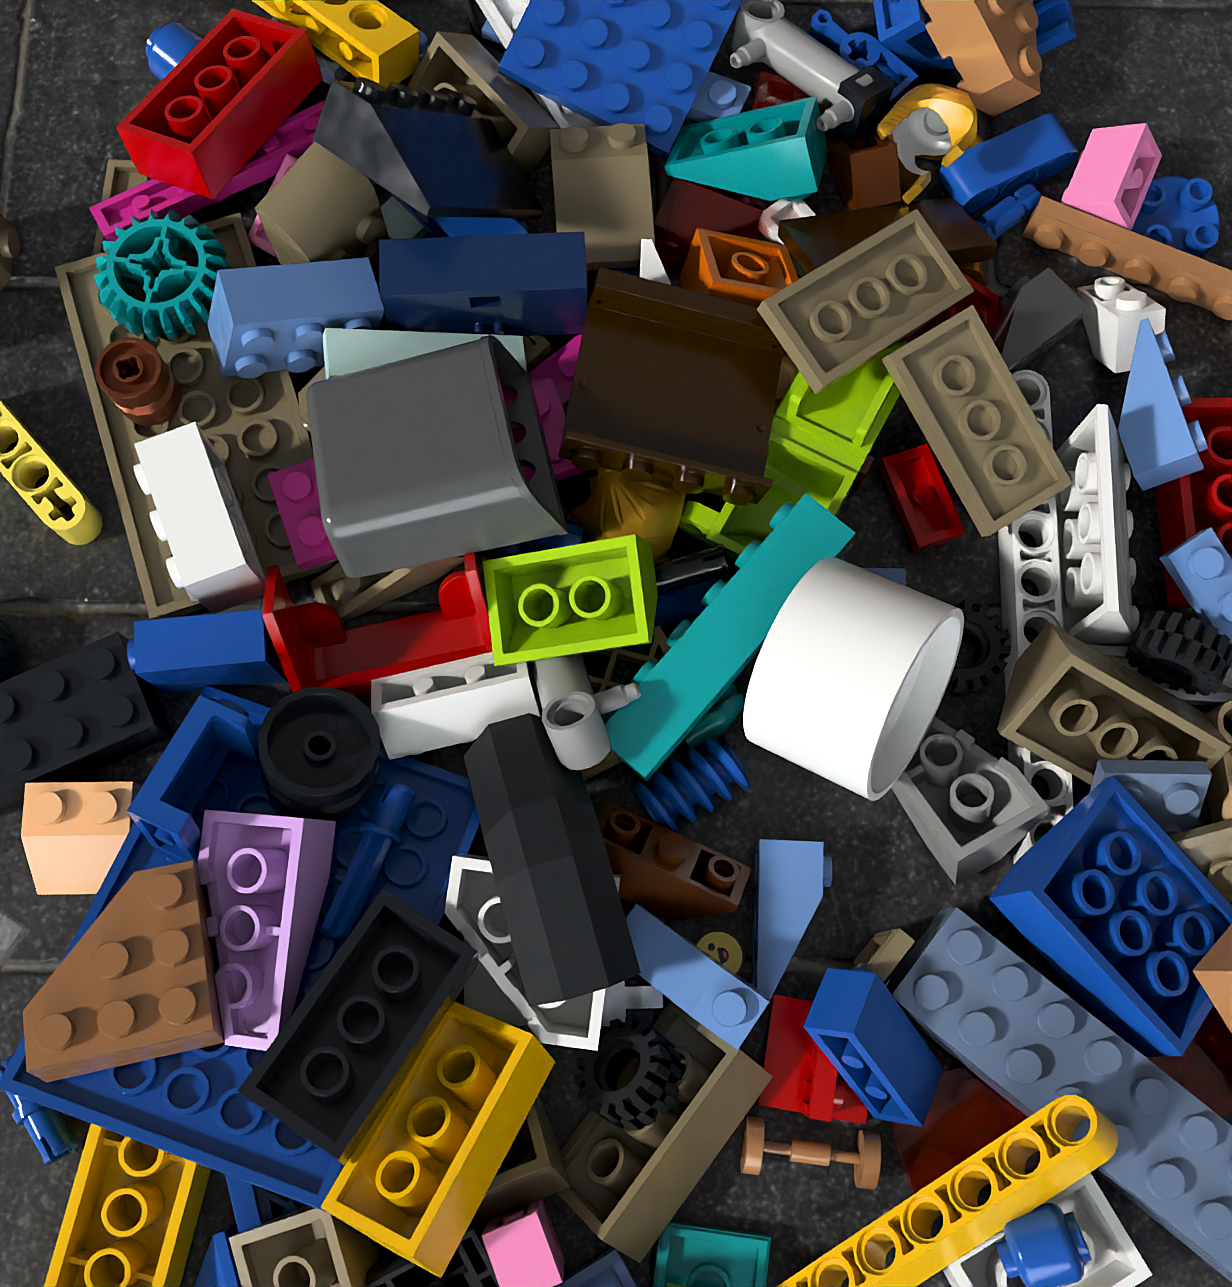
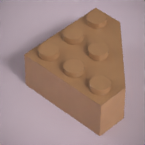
M920 0L931 18L925 25L926 30L941 58L952 57L957 71L963 78L956 86L959 90L969 94L975 108L994 117L1041 94L1039 73L1042 71V60L1037 51L1036 29L1038 27V16L1033 6V0Z
M193 860L134 872L23 1010L27 1072L45 1082H52L225 1043L214 977L217 972L212 937H208L206 918L210 917L206 885H200L198 868Z

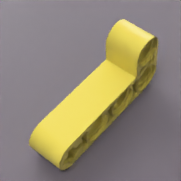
M0 399V472L39 518L68 543L84 545L95 540L103 526L99 510L14 412ZM18 441L17 446L12 451L5 453L10 444ZM49 475L44 485L35 488L36 482L41 477ZM66 503L75 514L71 520L59 509Z

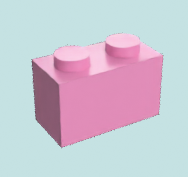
M1147 123L1093 129L1085 149L1079 155L1078 165L1070 184L1063 193L1062 204L1131 231L1162 157Z
M543 1198L487 1222L481 1236L500 1287H554L563 1282L565 1257Z

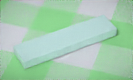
M325 328L322 337L326 379L471 342L488 336V334ZM492 335L504 345L527 372L523 336Z

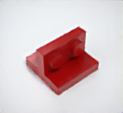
M773 994L770 1001L761 1067L771 1074L773 1078L756 1100V1104L800 1112L808 1118L831 1122L833 1118L866 1124L867 1108L803 1027L813 1001Z

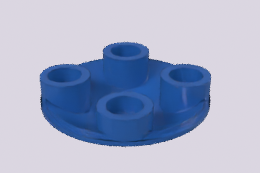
M1162 176L1152 179L1131 231L1201 258L1219 239L1220 215L1217 205L1212 198V186L1202 178L1189 180L1179 176Z

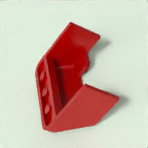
M480 552L464 555L465 570L452 573L442 581L439 587L441 610L346 630L338 612L327 604L311 602L293 606L279 566H269L267 568L262 617L292 693L307 687H332L353 694L368 706L371 711V680L493 652L483 563Z

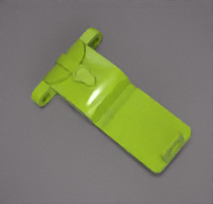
M904 341L903 344L900 342L894 344L817 394L814 393L799 371L772 420L764 471L765 478L773 479L772 487L758 504L748 503L746 506H739L726 502L720 513L701 503L687 500L684 502L678 526L688 534L706 542V546L710 548L723 544L727 556L737 560L739 555L753 540L762 544L774 530L769 526V522L787 501L796 505L805 493L837 517L860 468L901 394L881 359L909 342Z

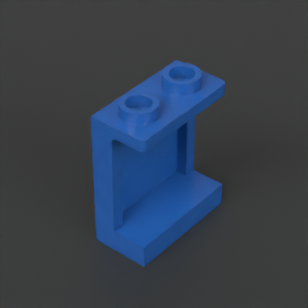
M199 695L127 809V812L151 846L183 861L193 860L196 866L198 865L202 833L194 822L193 817L229 757L236 755L256 765L260 764L257 733L254 731L252 723L248 718L249 713L240 705L223 698L216 703Z

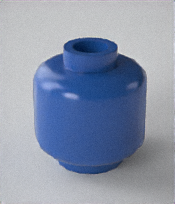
M171 22L156 28L151 33L146 45L148 65L152 74L162 81L204 36L181 22Z
M1052 1202L1042 1204L1031 1212L1008 1222L1004 1227L1006 1239L996 1242L997 1250L1008 1278L1020 1276L1025 1287H1063L1079 1282L1084 1276L1085 1268L1083 1263L1092 1260L1073 1211L1064 1214L1062 1209Z

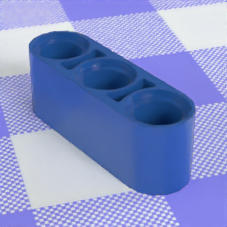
M1048 113L965 150L947 168L942 166L940 168L938 178L949 196H952L968 214H972L1005 199L1007 196L1014 195L1013 192L1024 184L1031 183L1035 185L1057 175L1075 161L1079 152L1055 114Z

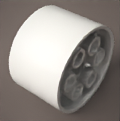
M826 557L820 560L801 578L775 618L760 650L751 675L744 705L743 727L746 738L750 742L871 801L880 799L895 784L911 761L940 705L953 672L962 641L964 628L962 610L839 558Z

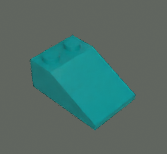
M817 96L682 126L664 166L667 176L768 201L783 198L787 201H799L809 197L813 192H818L829 150L825 131L819 130L816 126V120L821 116Z

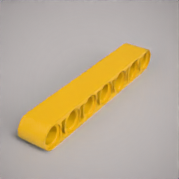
M1077 1095L1059 1097L776 1287H841L847 1277H849V1287H916L1002 1231L1008 1222L1036 1209L1106 1163L1115 1154L1118 1146L1116 1127L1106 1115L1086 1099ZM1090 1119L1088 1134L1082 1140L1073 1142L1075 1127L1081 1121ZM1040 1151L1038 1167L1032 1173L1026 1175L1025 1164L1027 1159L1033 1153ZM991 1183V1195L984 1205L978 1206L980 1190L985 1185ZM942 1215L943 1226L940 1232L932 1238V1224L938 1216ZM895 1246L896 1254L894 1261L886 1268L885 1260L887 1253Z

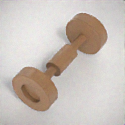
M746 1115L741 1143V1173L759 1175L763 1152L788 1155L790 1162L821 1166H829L830 1161L854 1164L856 1187L870 1190L876 1189L881 1168V1140L878 1132L860 1130L856 1140L855 1152L833 1150L830 1143L792 1138L790 1144L764 1141V1118Z

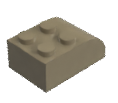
M315 141L255 207L280 265L368 257L371 267L377 268L379 267V240L389 239L376 191L367 176Z

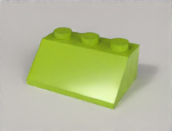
M636 534L482 561L494 666L500 667L652 643L658 599L652 545Z

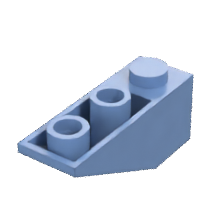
M1148 318L1140 321L1118 427L1133 476L1142 491L1204 469L1199 452L1209 449L1199 421L1195 420L1188 423L1182 407L1192 404L1182 375L1174 378L1170 376L1166 363L1176 358L1167 334L1163 331L1155 335Z

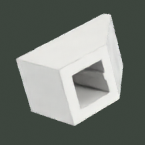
M1102 277L1096 279L1094 285L1076 288V294L1090 307L1082 316L1094 357L1114 373L1130 371L1140 321L1148 318L1155 335L1163 332L1166 308L1149 298L1146 293L1138 291L1120 277Z

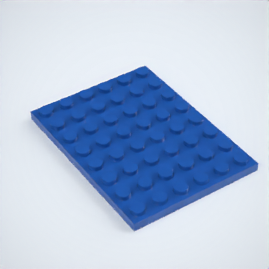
M206 685L201 693V696L216 703L223 698L243 707L249 713L248 718L258 738L260 727L271 708ZM380 748L379 776L371 798L355 814L336 822L330 877L292 1014L345 942L322 931V924L364 835L359 827L362 822H368L386 780L395 781L411 788L417 793V796L413 800L398 833L401 842L398 846H390L355 926L380 891L384 890L441 927L446 915L444 912L452 856L460 853L470 855L481 828L469 778L408 756L389 760L385 748ZM232 755L204 798L193 820L202 833L205 810L287 816L271 803L262 785L260 764L256 765L241 757ZM134 822L63 960L134 872L186 861L151 846ZM206 885V893H207V900H208L209 916L212 917V916H211V910H210L209 897H208V890H207V885ZM212 937L216 972H218L220 968L215 937ZM23 1034L0 1079L1 1090L324 1212L326 1211L321 1208V1205L344 1167L248 1101L238 1091L266 1052L263 1050L228 1046L225 1043L52 1082H45L27 1072Z

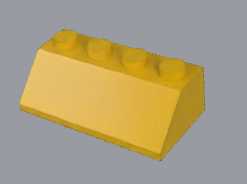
M454 1001L341 1170L321 1208L397 1255L442 1278L555 1064L554 1059L533 1034Z

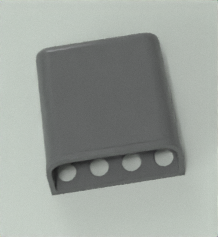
M484 336L471 342L318 381L311 384L308 388L306 399L322 523L328 540L346 576L360 578L554 535L569 534L530 375L495 336ZM503 392L514 393L517 395L516 400L511 405L506 406ZM512 428H518L526 432L524 439L519 443H514ZM521 466L530 467L535 471L533 478L528 482L522 473Z

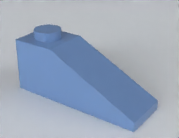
M759 839L754 844L751 985L770 999L823 897V887L831 886L832 858L830 855H823L824 842Z
M636 903L627 916L626 922L641 971L639 975L688 1015L738 1050L771 999Z

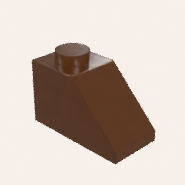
M872 129L854 140L841 131L825 134L829 149L826 160L841 202L853 210L885 206L901 201L897 143L886 137L881 140L878 133Z

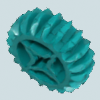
M151 209L148 220L141 222L140 219L132 215V227L124 230L115 226V234L118 239L116 241H102L103 250L107 255L95 258L96 267L100 273L93 277L95 285L100 290L99 299L106 310L111 311L110 315L117 324H121L122 327L126 326L130 333L137 337L145 332L149 339L157 343L165 332L169 339L177 342L179 330L186 329L189 334L196 336L195 324L199 321L208 324L217 271L231 269L226 258L227 252L222 243L217 241L213 231L206 224L200 226L197 219L193 218L190 214L181 219L179 214L171 209L165 218L161 219L160 215ZM184 251L199 258L198 267L189 266L187 261H183L181 259V252ZM131 284L139 285L146 293L145 302L131 297Z

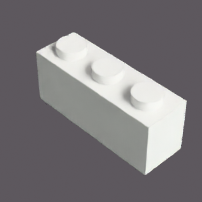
M493 652L371 680V712L379 725L380 737L389 760L408 755H418L425 751L459 743L472 742L491 723L527 713L542 717L539 694L530 662L497 667L494 666Z

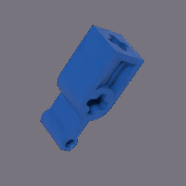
M820 9L812 16L809 35L860 71L872 65L896 82L884 117L904 94L915 88L919 75L890 50L880 44L875 37L863 32L847 34L832 21V15L826 10Z

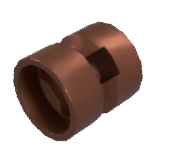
M135 337L119 338L108 344L98 355L95 363V378L98 384L124 416L133 423L143 426L159 425L169 420L179 409L182 400L181 385L156 348L146 340Z

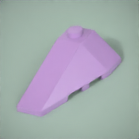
M215 810L204 811L197 866L200 885H207L212 917L206 918L208 937H215L220 969L214 977L225 1045L266 1051L292 1016L330 877L336 821Z

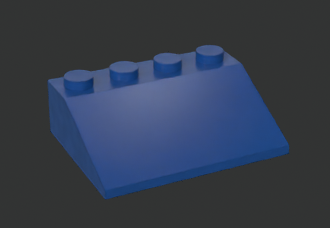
M1114 776L1105 778L1016 861L989 899L1108 1028L1145 1057L1183 1056L1213 1007L1212 1001L1192 970L1232 924V906Z

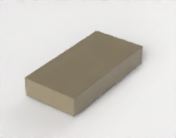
M900 928L875 933L846 970H852L856 967L865 968L877 973L884 982L914 944L915 940Z

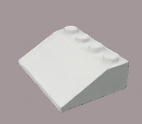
M1097 404L1056 451V455L1073 483L1056 494L1063 630L1086 644L1124 646L1131 642L1139 625V612L1136 606H1132L1131 587L1136 579V563L1132 557H1129L1128 542L1133 531V514L1126 508V491L1130 485L1131 471L1129 464L1124 463L1123 444L1108 405Z

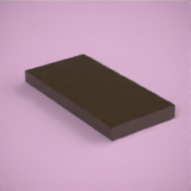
M952 196L910 202L909 204L901 203L779 220L777 235L807 274L915 209H918L956 265L993 259L997 243Z

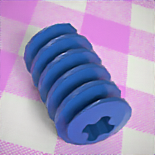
M721 735L719 737L721 745L709 737L702 741L704 757L692 748L684 752L686 767L675 759L667 762L669 779L661 772L656 771L650 778L651 790L638 780L631 784L633 794L649 820L678 833L679 827L676 816L681 814L693 824L697 821L694 805L699 803L711 813L715 810L712 794L718 793L729 802L733 799L730 783L735 782L744 791L750 789L745 769L724 737Z

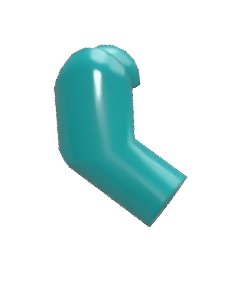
M734 683L715 702L716 707L709 710L684 738L692 749L696 750L701 747L702 741L708 737L714 739L726 731L744 709L743 693L738 694Z

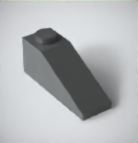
M1047 268L1032 280L1025 275L1011 287L1005 295L1010 302L997 317L991 338L1011 374H1014L1017 371H1021L1062 340L1090 307L1050 268Z

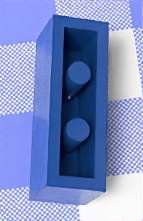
M860 967L853 968L852 970L827 968L803 1027L875 1119L923 1127L943 1067L877 973Z

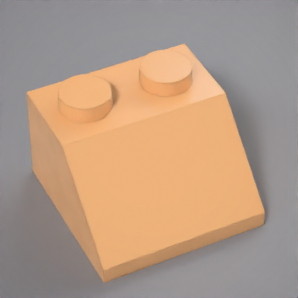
M133 781L25 783L21 839L37 894H97L134 823L127 809L142 785Z

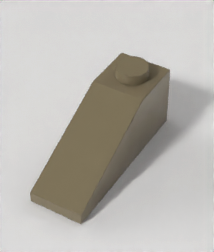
M464 555L360 578L346 576L340 563H337L311 581L310 584L317 602L334 608L340 615L342 623L436 581L464 562Z

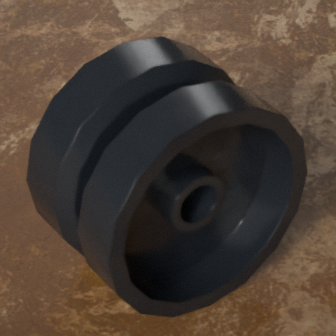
M307 687L284 696L267 712L258 732L262 785L271 803L287 817L338 822L355 814L371 798L379 776L381 747L379 725L368 706L353 694L336 688Z

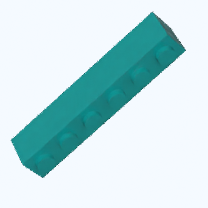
M807 493L802 496L796 505L787 501L777 511L769 522V526L774 530L762 544L753 540L743 550L735 561V565L740 569L727 584L719 579L709 589L700 602L705 609L693 623L688 619H684L675 628L666 641L671 648L658 663L651 658L641 667L631 683H637L641 693L640 699L629 702L627 706L601 715L611 741L610 751L646 782L761 650L775 618L801 578L820 560L826 557L840 558L851 545L856 533Z

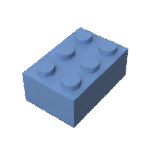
M368 257L223 269L217 271L207 326L222 377L239 376L241 378H255L265 372L288 370L293 373L310 370L315 366L325 365L322 337L325 328L377 330L384 313V308Z

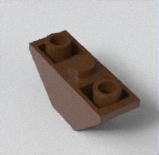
M606 800L597 821L613 874L621 875L619 885L620 898L634 905L638 903L649 912L668 921L733 913L736 911L750 875L751 867Z

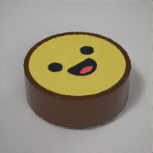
M714 929L703 933L696 939L694 944L737 975L741 972L745 961V953L740 940L734 934L726 930Z

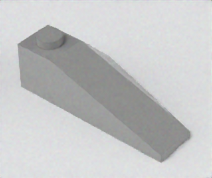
M935 716L911 761L891 787L921 838L955 886L999 861L1050 810L1015 765L1003 757L998 760L976 745L974 737L962 729L957 732Z

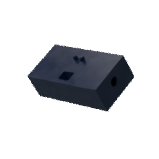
M584 232L379 240L380 299L391 331L513 336L582 334L588 307Z

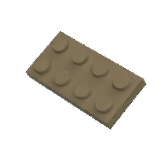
M915 209L763 300L757 311L811 389L817 394L969 297L974 290L918 209Z
M973 305L881 359L982 537L994 534L1073 484Z

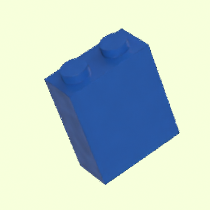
M262 609L134 621V638L129 639L127 644L129 665L132 670H135V674L167 695L202 692L205 685L222 690L288 683L263 620Z

